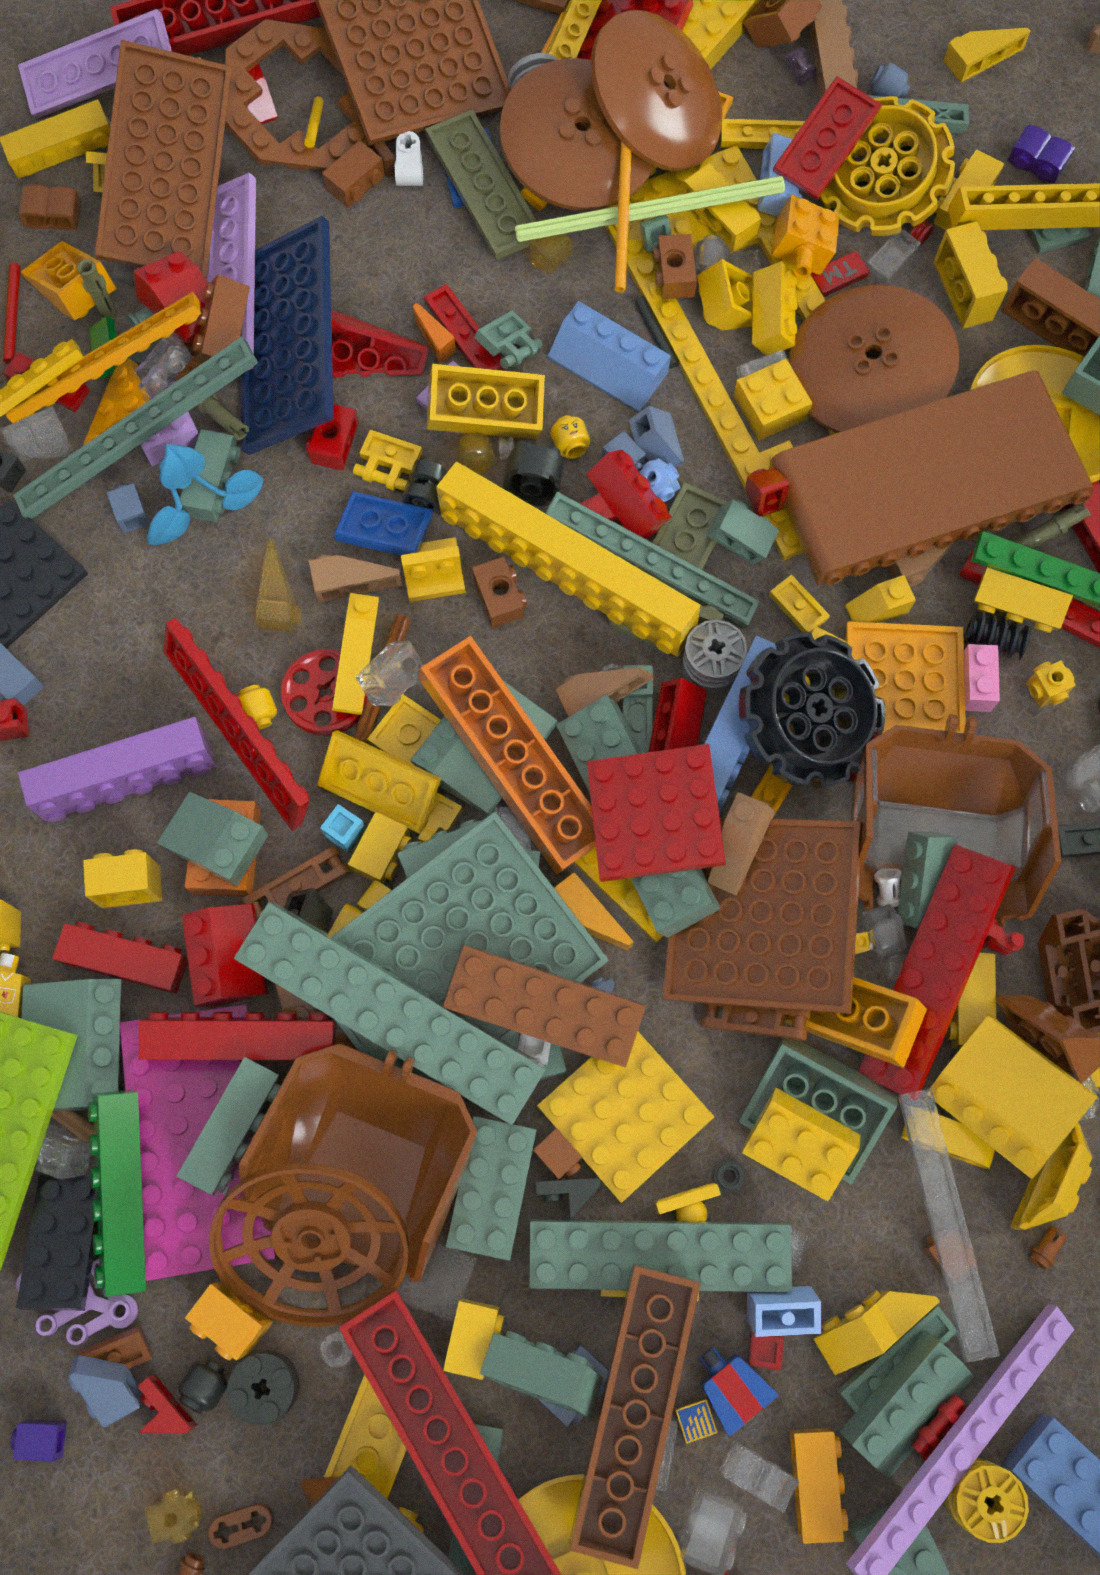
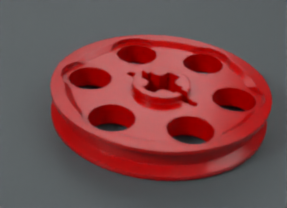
M322 649L309 652L298 658L284 675L281 685L283 706L292 722L308 733L322 736L332 735V732L336 730L340 732L348 730L359 721L360 715L332 711L341 655L340 651ZM325 659H333L336 662V666L333 670L326 672L320 669L321 662ZM300 671L310 674L309 680L304 684L294 682L295 674ZM368 680L366 684L363 708L366 704L368 693L370 690ZM329 686L332 694L330 696L325 694L321 697L319 690L321 688L326 690ZM303 698L307 701L306 708L299 712L292 710V702L295 699ZM321 713H327L331 716V721L326 726H318L315 723L316 717Z

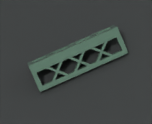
M868 95V96H870V97L873 98V99H874V98H879V97H884V96ZM898 98V103L905 105L911 99ZM913 99L931 108L935 112L934 123H945L950 133L962 134L963 131H968V104Z

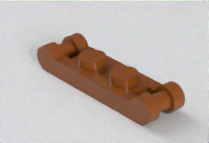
M333 846L248 894L241 900V903L254 904L257 921L263 912L260 902L265 898L269 902L274 901L284 908L290 893L314 888L318 892L335 881L345 878L351 871L347 864H342L339 858L340 852L336 846ZM328 863L332 870L324 874L320 867Z
M704 1003V1006L707 1008L705 1017L701 1019L700 1027L789 1038L797 1041H806L808 1031L805 1030L806 1019H810L811 1011ZM719 1009H723L722 1019L718 1018ZM786 1016L793 1017L792 1027H785Z

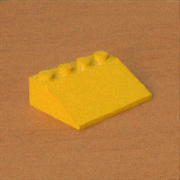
M990 1014L986 1016L926 1093L927 1096L1031 1179L1044 1167L1098 1098V1096Z

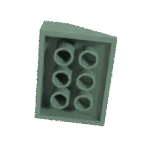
M504 682L544 740H546L556 727L558 721ZM444 716L410 761L414 766L440 777V788L489 816L502 797Z
M83 979L23 985V1019L78 1035L53 1111L88 1110V1102H93L94 1093L118 1091L121 979Z
M782 1038L755 1088L739 1123L752 1129L775 1087L861 1135L859 1151L842 1177V1180L852 1185L896 1110L898 1093L874 1082L869 1077L802 1041Z

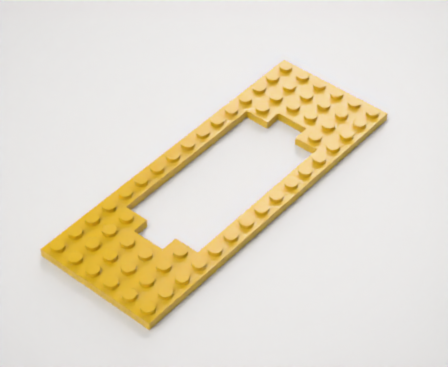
M736 145L710 155L702 163L689 170L669 171L648 179L640 190L630 197L629 204L682 194L684 180L707 164H710L716 171L721 172L729 185L755 181L757 179ZM758 198L744 200L750 207L757 210ZM694 210L666 215L669 217L671 235L691 234L693 248L719 238ZM757 210L761 218L758 235L734 252L725 244L729 253L732 254L759 243L771 265L782 261L790 270L794 271V264L772 256L777 216ZM652 218L628 222L627 269L641 296L645 297L679 363L678 365L745 489L747 476H750L752 472L758 469L768 470L772 457L781 451L793 448L790 441H786L759 453L677 299H662L661 288H656L655 272L659 271L658 264H653V251L648 252L644 249L640 230V223ZM617 224L605 226L616 247ZM811 274L807 278L797 277L795 289L796 310L804 322L810 313L826 300ZM828 430L830 435L836 434L835 432ZM785 506L784 510L762 516L779 529L773 543L783 561L803 553Z

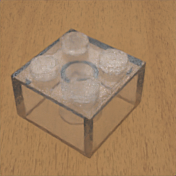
M698 1480L679 1541L680 1557L683 1563L714 1575H724L725 1569L731 1570L736 1556V1548L732 1547L736 1533L742 1534L747 1519V1513L743 1512L744 1505L737 1495Z

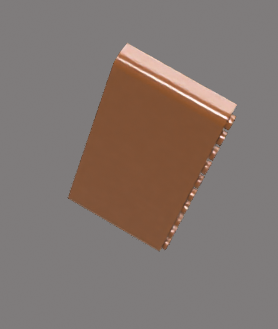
M1036 370L781 451L772 457L769 469L775 468L789 483L784 506L817 586L825 583L833 585L840 582L844 577L853 574L854 576H861L869 572L871 568L877 566L888 567L895 564L899 559L908 556L909 558H916L927 550L936 547L937 549H943L950 546L954 541L963 538L964 540H971L976 538L982 531H999L1009 523L1016 521L1026 522L1043 512L1048 514L1054 513L1071 503L1075 505L1084 503L1091 498L1094 491V486L1039 372Z

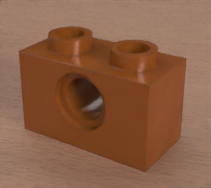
M691 234L658 236V245L653 248V264H658L659 271L655 272L656 288H661L662 299L694 297L697 278Z
M504 556L472 567L473 580L492 628L524 617V607L528 606L523 590H517L515 582L518 581L516 571L513 565L508 566ZM499 588H504L508 591L503 595L494 593Z

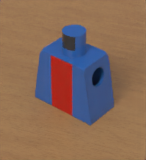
M713 1346L699 1358L710 1373L700 1382V1385L723 1430L729 1437L779 1396L737 1354L732 1355L725 1361Z

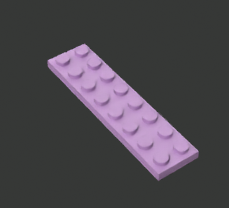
M247 173L217 187L207 278L205 279L211 283L219 274L250 286L240 337L242 336L248 342L254 354L256 178L252 174Z

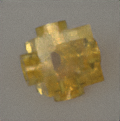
M181 1488L162 1493V1500L154 1502L145 1508L152 1544L170 1539L171 1545L191 1538L190 1532H193L200 1526L199 1520L202 1519V1508L199 1499H194L193 1491L182 1494Z

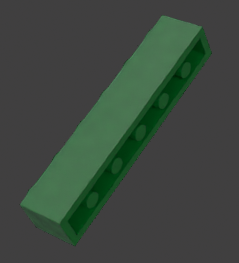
M124 1090L94 1093L93 1102H88L89 1122L94 1121V1135L89 1136V1150L91 1155H95L96 1168H91L90 1170L91 1187L96 1188L97 1201H92L91 1205L93 1222L98 1221V1234L93 1235L94 1255H99V1268L94 1269L95 1288H100L101 1293L105 1297L146 1291L138 1092Z

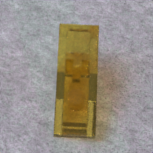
M268 539L255 621L261 630L294 633L295 623H300L301 607L296 603L274 540Z

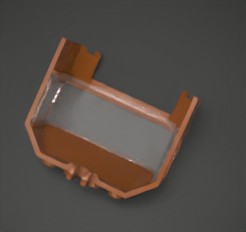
M954 714L948 716L945 731L895 725L868 742L860 761L861 771H857L854 779L850 820L862 822L858 897L864 902V908L870 913L873 910V884L878 885V882L874 879V874L877 871L891 868L899 869L903 874L908 831H937L957 837L956 845L1010 864L1016 868L994 918L998 922L997 926H1005L1004 921L1017 917L1020 921L1033 917L1061 864L1052 767L1019 740L975 735L977 728L976 717H968L964 733L955 732L958 727V717Z

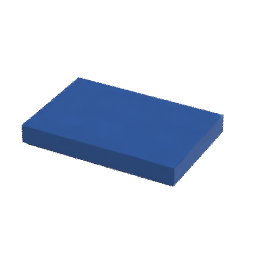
M352 491L334 533L335 541L400 556L417 553L420 551L431 523L433 509Z

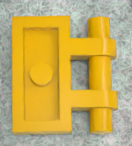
M369 430L360 451L361 459L368 462L366 466L356 463L353 474L362 477L363 481L369 483L375 481L386 485L387 489L404 491L409 481L401 479L400 476L402 472L410 475L414 462L419 460L423 453L422 447ZM378 465L391 468L390 473L378 471Z

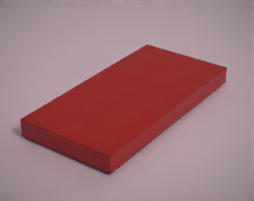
M836 76L774 165L773 172L818 200L882 108V104Z

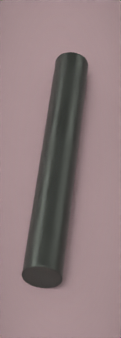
M638 297L635 300V304L659 349L671 355L669 369L677 367L679 363L645 297Z

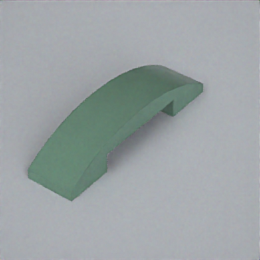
M623 665V669L640 667L653 675V665ZM653 679L623 698V715L642 753H648L652 736Z

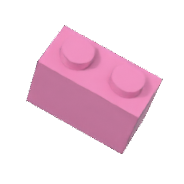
M968 644L964 650L965 711L991 712L1000 701L998 645Z

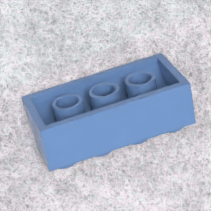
M578 301L563 320L548 354V359L639 413L669 373L671 355Z

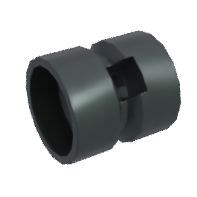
M416 460L409 475L410 481L406 484L402 501L407 504L433 509V512H435L439 505L436 486L448 471L433 461Z

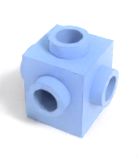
M659 458L647 462L643 465L642 470L639 471L641 475L648 479L651 485L650 488L663 502L670 500L675 495L674 492L681 488L677 481L679 474L671 463L667 464Z

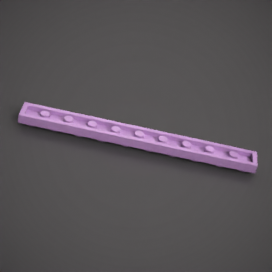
M1052 1304L1046 1305L851 1556L846 1565L854 1575L889 1574L1074 1331V1328L1057 1306Z

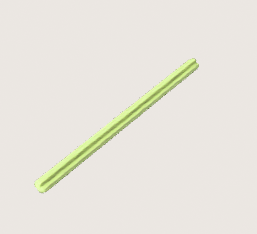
M776 176L629 204V222L780 194L785 191V182L782 176ZM618 206L516 225V238L518 242L614 225L618 222Z

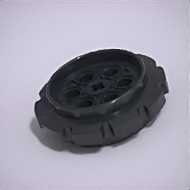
M803 632L776 641V650L773 647L762 650L752 661L746 671L751 684L740 689L739 718L741 721L747 722L750 728L749 732L744 736L756 759L761 764L771 762L773 764V775L786 783L800 787L808 785L811 780L814 788H823L843 783L850 779V771L857 772L864 769V762L861 768L860 761L866 744L874 739L875 734L884 731L885 705L884 701L878 699L875 694V689L879 687L877 677L864 658L853 659L851 654L852 647L833 636L825 634L814 640L812 633ZM805 675L809 678L810 686L805 680ZM831 687L835 691V697L831 693ZM784 693L789 697V704L785 700ZM836 718H838L840 721V727L836 722ZM790 723H791V724L793 725V727H794V734H793V733L791 732V730H790V727H789V724H790ZM816 735L819 737L820 746L816 742Z

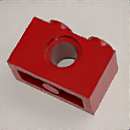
M333 404L334 420L315 427L313 435L307 438L305 450L309 454L311 464L344 471L359 422L356 409ZM330 434L336 435L333 438H326Z

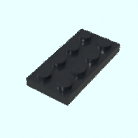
M39 1175L16 1308L20 1310L85 1311L94 1255L93 1235L97 1234L98 1221L93 1222L91 1210L92 1201H97L96 1188L91 1187L90 1176Z

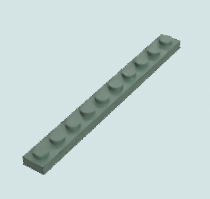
M241 336L16 492L14 498L22 516L33 519L256 365L258 361L248 342Z

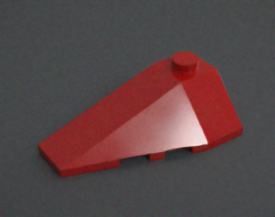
M331 311L333 377H345V374H361V377L371 376V373H387L389 376L422 375L429 350L428 346L354 317Z

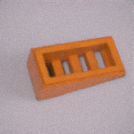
M416 303L412 306L415 323L437 360L442 364L456 352L455 338L421 305Z

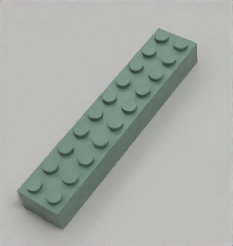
M274 901L268 902L234 957L235 960L385 1050L396 1051L397 1057L404 1061L408 1057L415 1059V1068L450 1089L458 1091L460 1095L510 1125H513L546 1070L539 1061L461 1014L443 1008V1004Z

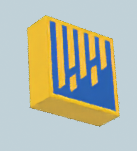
M706 1398L675 1409L686 1444L718 1433Z

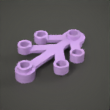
M99 1259L92 1264L91 1273L93 1276L94 1269L99 1265ZM22 1273L19 1275L16 1281V1288L18 1292ZM89 1281L85 1311L61 1310L53 1315H43L37 1320L35 1327L40 1335L50 1336L57 1331L58 1327L91 1309L102 1312L103 1314L87 1324H75L68 1329L66 1334L67 1341L72 1345H82L88 1340V1337L109 1325L115 1328L130 1326L137 1318L138 1304L132 1296L126 1294L110 1296L108 1299L98 1297ZM122 1304L125 1306L126 1312L124 1316L119 1318L116 1316L115 1311ZM46 1319H50L52 1327L49 1331L45 1332L42 1329V1324ZM80 1328L83 1336L81 1340L75 1341L73 1339V1332Z

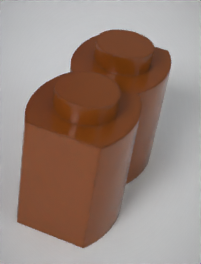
M41 184L24 186L19 216L23 225L28 228L76 230L78 228L81 200L76 189L65 185L47 188Z

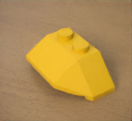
M1079 1122L1033 1179H1030L1010 1225L1011 1228L1015 1230L1032 1228L1066 1217L1068 1213H1072L1079 1202L1077 1192L1080 1185L1086 1183L1092 1170L1089 1166L1092 1155Z

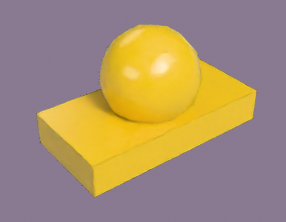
M709 1183L655 1200L654 1206L657 1214H663L676 1209L677 1221L706 1222L708 1216L707 1209L701 1201L721 1194L718 1184Z

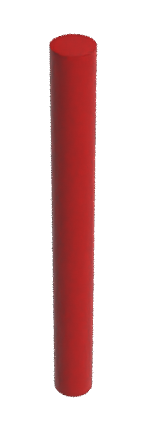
M17 263L9 264L3 362L10 364L15 357L20 265Z

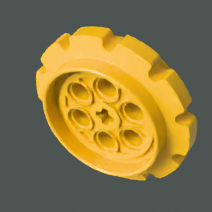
M896 96L874 98V100L882 104L881 110L819 197L825 209L836 208L834 213L839 215V224L854 232H860L863 227H869L872 236H887L900 233L902 230L901 226L904 223H911L912 226H917L937 210L938 200L936 197L946 196L953 181L955 162L948 158L954 155V142L946 124H935V112L928 106L913 99L909 100L905 105H900ZM880 138L886 139L884 143L875 142L877 139ZM904 146L912 147V149L909 151L901 150V148ZM857 156L865 157L862 161L853 160ZM908 171H913L916 173L912 177L904 176V174ZM861 181H866L869 183L865 187L857 186V184ZM886 189L894 190L892 194H882Z

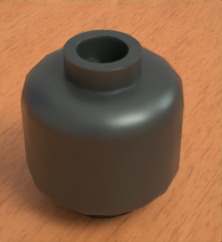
M209 1359L206 1364L200 1362L193 1363L178 1385V1392L181 1395L179 1401L200 1415L203 1410H213L227 1389L228 1382L222 1376L225 1369Z

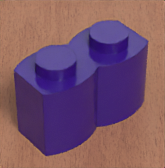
M1027 125L1013 146L1008 160L1018 169L1031 171L1042 181L1055 183L1069 162L1075 147L1062 138L1050 136L1049 133L1040 127Z

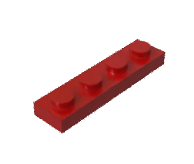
M447 284L424 296L425 304L438 322L454 336L455 345L472 368L506 370L500 364L501 356L499 354L493 356L474 338L477 330L480 328Z

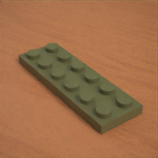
M473 109L425 128L428 141L495 260L544 240V238L518 242L515 226L536 222L537 220Z
M684 482L668 512L672 518L659 529L652 543L704 570L718 543L707 536L719 508L728 503V501ZM610 621L609 627L658 649L655 643L648 639L637 637L626 625H618Z

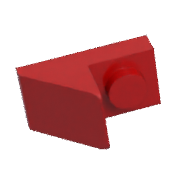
M156 1374L147 1377L138 1386L142 1392L140 1397L143 1403L150 1410L156 1409L159 1412L139 1433L186 1434L197 1426V1423Z

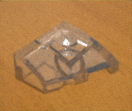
M53 406L1 429L14 456L18 457L20 462L32 461L33 459L53 461V458H67L76 452Z

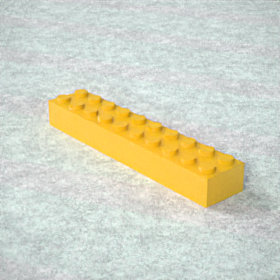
M457 461L436 486L441 516L448 524L458 525L470 537L474 539L479 538L488 543L489 547L495 552H503L511 557L518 566L528 567L540 579L546 582L550 580L558 585L565 594L569 596L575 595L583 600L584 604L590 609H598L605 613L615 624L626 625L637 637L650 640L662 652L666 654L671 653L676 657L681 654L686 646L688 635L698 625L700 604Z

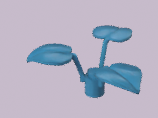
M166 444L165 457L159 465L160 482L164 487L171 490L175 501V508L166 506L155 515L148 530L147 543L149 545L165 544L185 533L190 523V515L187 511L181 510L182 504L176 489L188 487L192 482V478L219 496H224L222 506L228 510L242 509L254 500L261 490L264 478L253 470H242L229 478L225 485V490H220L198 476L205 466V459L200 452L186 446Z

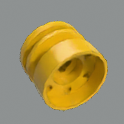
M976 1458L944 1500L950 1517L960 1527L974 1537L988 1543H1003L1016 1537L1025 1526L1029 1513L1028 1496L1022 1483L1009 1470L983 1458ZM987 1496L995 1502L992 1508L984 1503Z

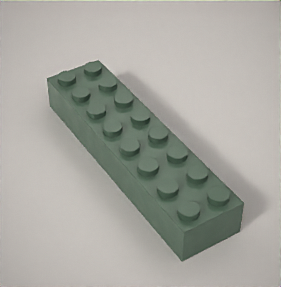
M608 695L603 696L556 724L589 793L587 761L642 753L619 705ZM702 869L631 878L656 931L667 938L721 909Z

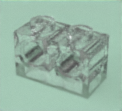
M410 641L390 642L355 678L372 705L392 706L401 699V695L408 688L418 682V674L424 664Z
M735 1440L719 1469L724 1478L782 1513L785 1512L799 1483V1480L794 1475Z

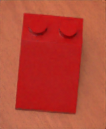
M181 251L172 253L167 257L133 271L137 299L153 314L158 313L191 292L199 299L200 310L205 307L206 299L203 298V291L207 280L197 265ZM198 318L191 324H183L176 328L174 333L185 343L194 340L196 334H199L201 325L197 324Z

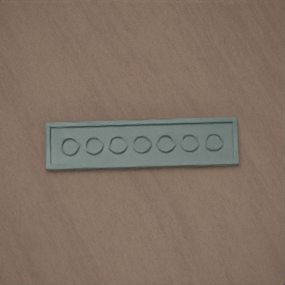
M531 1219L530 1289L627 1290L632 1266L637 1264L697 1280L701 1283L699 1291L792 1292L791 1224Z

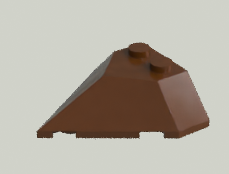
M1081 908L1052 914L1037 943L1047 1002L1052 1004L1065 1017L1067 1015L1073 1017L1081 1027L1098 1033L1100 1032V920Z

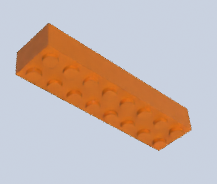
M471 636L467 637L422 666L418 679L556 875L596 848L592 806Z

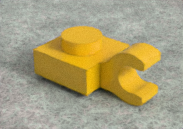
M436 793L427 825L418 837L420 844L431 840V836L439 832V830H448L449 832L462 812V806Z

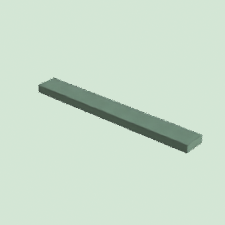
M556 492L545 513L703 606L710 605L717 608L720 613L724 614V617L744 628L749 625L760 602L750 595L559 492Z

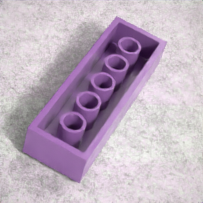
M192 717L18 772L26 806L44 821L57 822L65 819L66 814L76 811L78 813L89 812L95 808V805L104 802L108 804L122 801L124 796L132 793L145 794L152 791L154 786L160 784L173 785L179 783L182 777L192 774L193 776L205 775L210 772L211 768L217 767L208 734L197 718Z

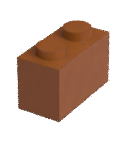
M360 140L322 172L325 190L347 208L354 202L360 201L365 192L373 185H378L385 175L382 158Z

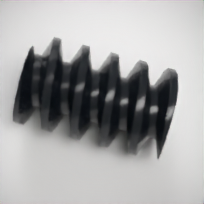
M980 610L976 616L973 614L964 635V643L966 644L973 637L974 644L979 645L982 641H985V645H998V655L1006 648L1008 649L1007 658L1011 659L1017 652L1019 653L1020 661L1028 646L1031 628L1025 625L1020 630L1018 622H1013L1008 627V619L1002 618L997 623V616L995 614H991L986 620L985 611Z

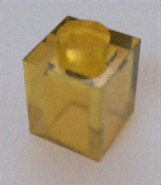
M566 234L534 239L530 242V260L532 264L539 270L543 269L548 275L572 256V239Z

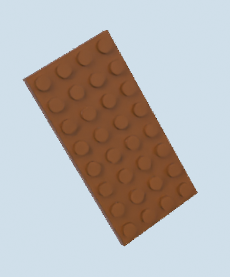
M121 40L95 250L96 259L141 268L172 253L181 251L197 265L203 276L207 278L232 66Z

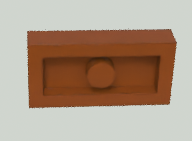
M139 1325L77 1352V1356L81 1355L126 1364L128 1369L152 1360L153 1352Z

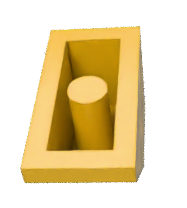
M905 575L875 585L847 603L845 608L851 622L881 623L909 613L916 599Z
M875 1290L862 1301L865 1305L864 1308L877 1303L898 1340L940 1302L936 1296L886 1290H882L880 1293Z

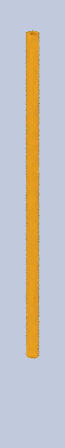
M622 141L615 267L616 292H624L626 290L632 152Z

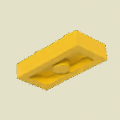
M792 574L769 593V597L802 632L812 633L815 626L820 627L830 617Z

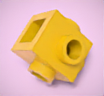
M1061 660L1054 664H1050L1049 661L1040 664L1033 669L1034 674L1026 682L1029 692L1039 708L1050 703L1053 706L1062 703L1069 698L1068 693L1076 686L1072 672L1064 666Z

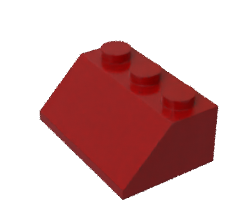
M254 904L208 907L182 915L194 1006L216 1008L268 994L265 977L234 959L257 922Z

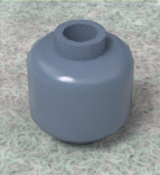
M891 62L884 66L879 65L869 83L872 86V95L904 98L910 88V85L907 84L908 73Z

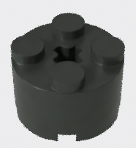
M526 441L518 442L509 454L503 483L504 490L510 491L530 505H545L546 501L554 498L556 492H560L564 471V461L560 456V450L554 446L544 447L530 444Z
M276 1351L259 1352L242 1360L232 1371L227 1385V1402L230 1409L241 1420L254 1425L272 1423L283 1416L296 1402L300 1390V1381L294 1364L287 1356ZM267 1380L266 1387L270 1389V1392L268 1391L262 1395L260 1393L261 1388L257 1385Z

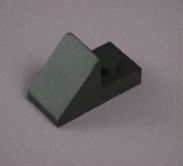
M600 1178L536 1182L537 1196L543 1195V1202L563 1201L562 1194H568L570 1220H572L601 1185Z

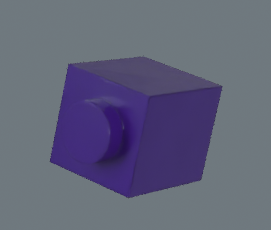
M25 1420L17 1423V1428L13 1430L10 1447L14 1450L13 1460L55 1461L62 1458L67 1421Z

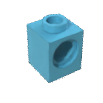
M338 804L320 829L327 839L349 853L364 834L366 827L361 819Z

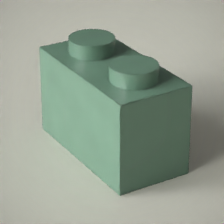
M733 499L719 508L707 536L747 562L755 564L766 559L779 529L773 526L767 518L758 516L750 511L746 504Z

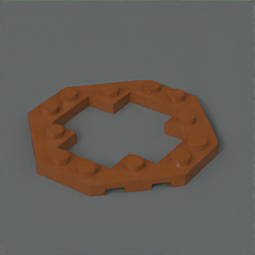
M265 19L226 48L225 65L232 66L225 127L259 165L271 166L272 163L287 165V168L308 171L310 168L325 171L359 140L366 146H371L368 144L349 91L338 99L337 106L352 123L318 149L315 146L313 148L305 146V135L300 129L279 144L246 107L260 97L263 88L253 79L248 71L282 46L287 49L300 65L321 51L343 76L326 28Z

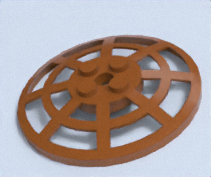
M291 1163L262 1169L232 1187L221 1200L214 1214L209 1233V1252L213 1266L224 1285L234 1296L244 1304L249 1305L253 1310L280 1322L298 1326L322 1327L346 1323L398 1289L408 1265L409 1238L406 1225L397 1208L384 1193L370 1182L341 1168L314 1163ZM295 1174H318L344 1182L338 1187L321 1181H298ZM280 1176L284 1184L267 1190L255 1201L236 1198L244 1189L261 1180ZM359 1188L371 1195L385 1208L394 1221L376 1220L368 1206L352 1193ZM303 1189L322 1190L333 1193V1195L326 1203L308 1201ZM285 1192H289L294 1202L282 1211L265 1205L272 1198ZM347 1200L360 1211L365 1220L348 1221L345 1215L338 1209ZM227 1209L246 1212L242 1227L243 1243L224 1250L222 1225ZM256 1216L274 1221L272 1234L254 1239L253 1225ZM370 1232L371 1245L367 1255L351 1246L352 1233ZM380 1232L399 1233V1256L391 1274L375 1262L381 1246ZM307 1233L316 1234L319 1237V1239L311 1240L309 1237L304 1235ZM273 1247L277 1256L284 1262L281 1268L278 1270L271 1265L260 1253V1250ZM248 1255L255 1266L272 1279L265 1294L262 1295L243 1281L232 1268L230 1261ZM345 1258L358 1265L351 1272L337 1278L334 1277L332 1268L339 1265ZM295 1269L306 1272H319L321 1280H305L291 1275ZM367 1272L383 1284L368 1297L353 1304L341 1306L338 1289L355 1283L365 1276ZM284 1286L301 1291L325 1292L328 1309L298 1308L282 1304L276 1300Z

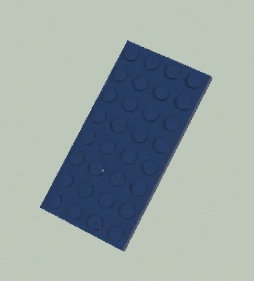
M323 216L255 250L254 356L258 363L253 366V369L241 374V419L249 427L248 432L242 429L247 434L242 439V451L248 455L334 420L329 221Z

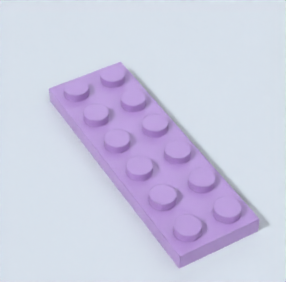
M155 9L18 64L31 115L38 119L115 89L121 40L172 52L162 13Z

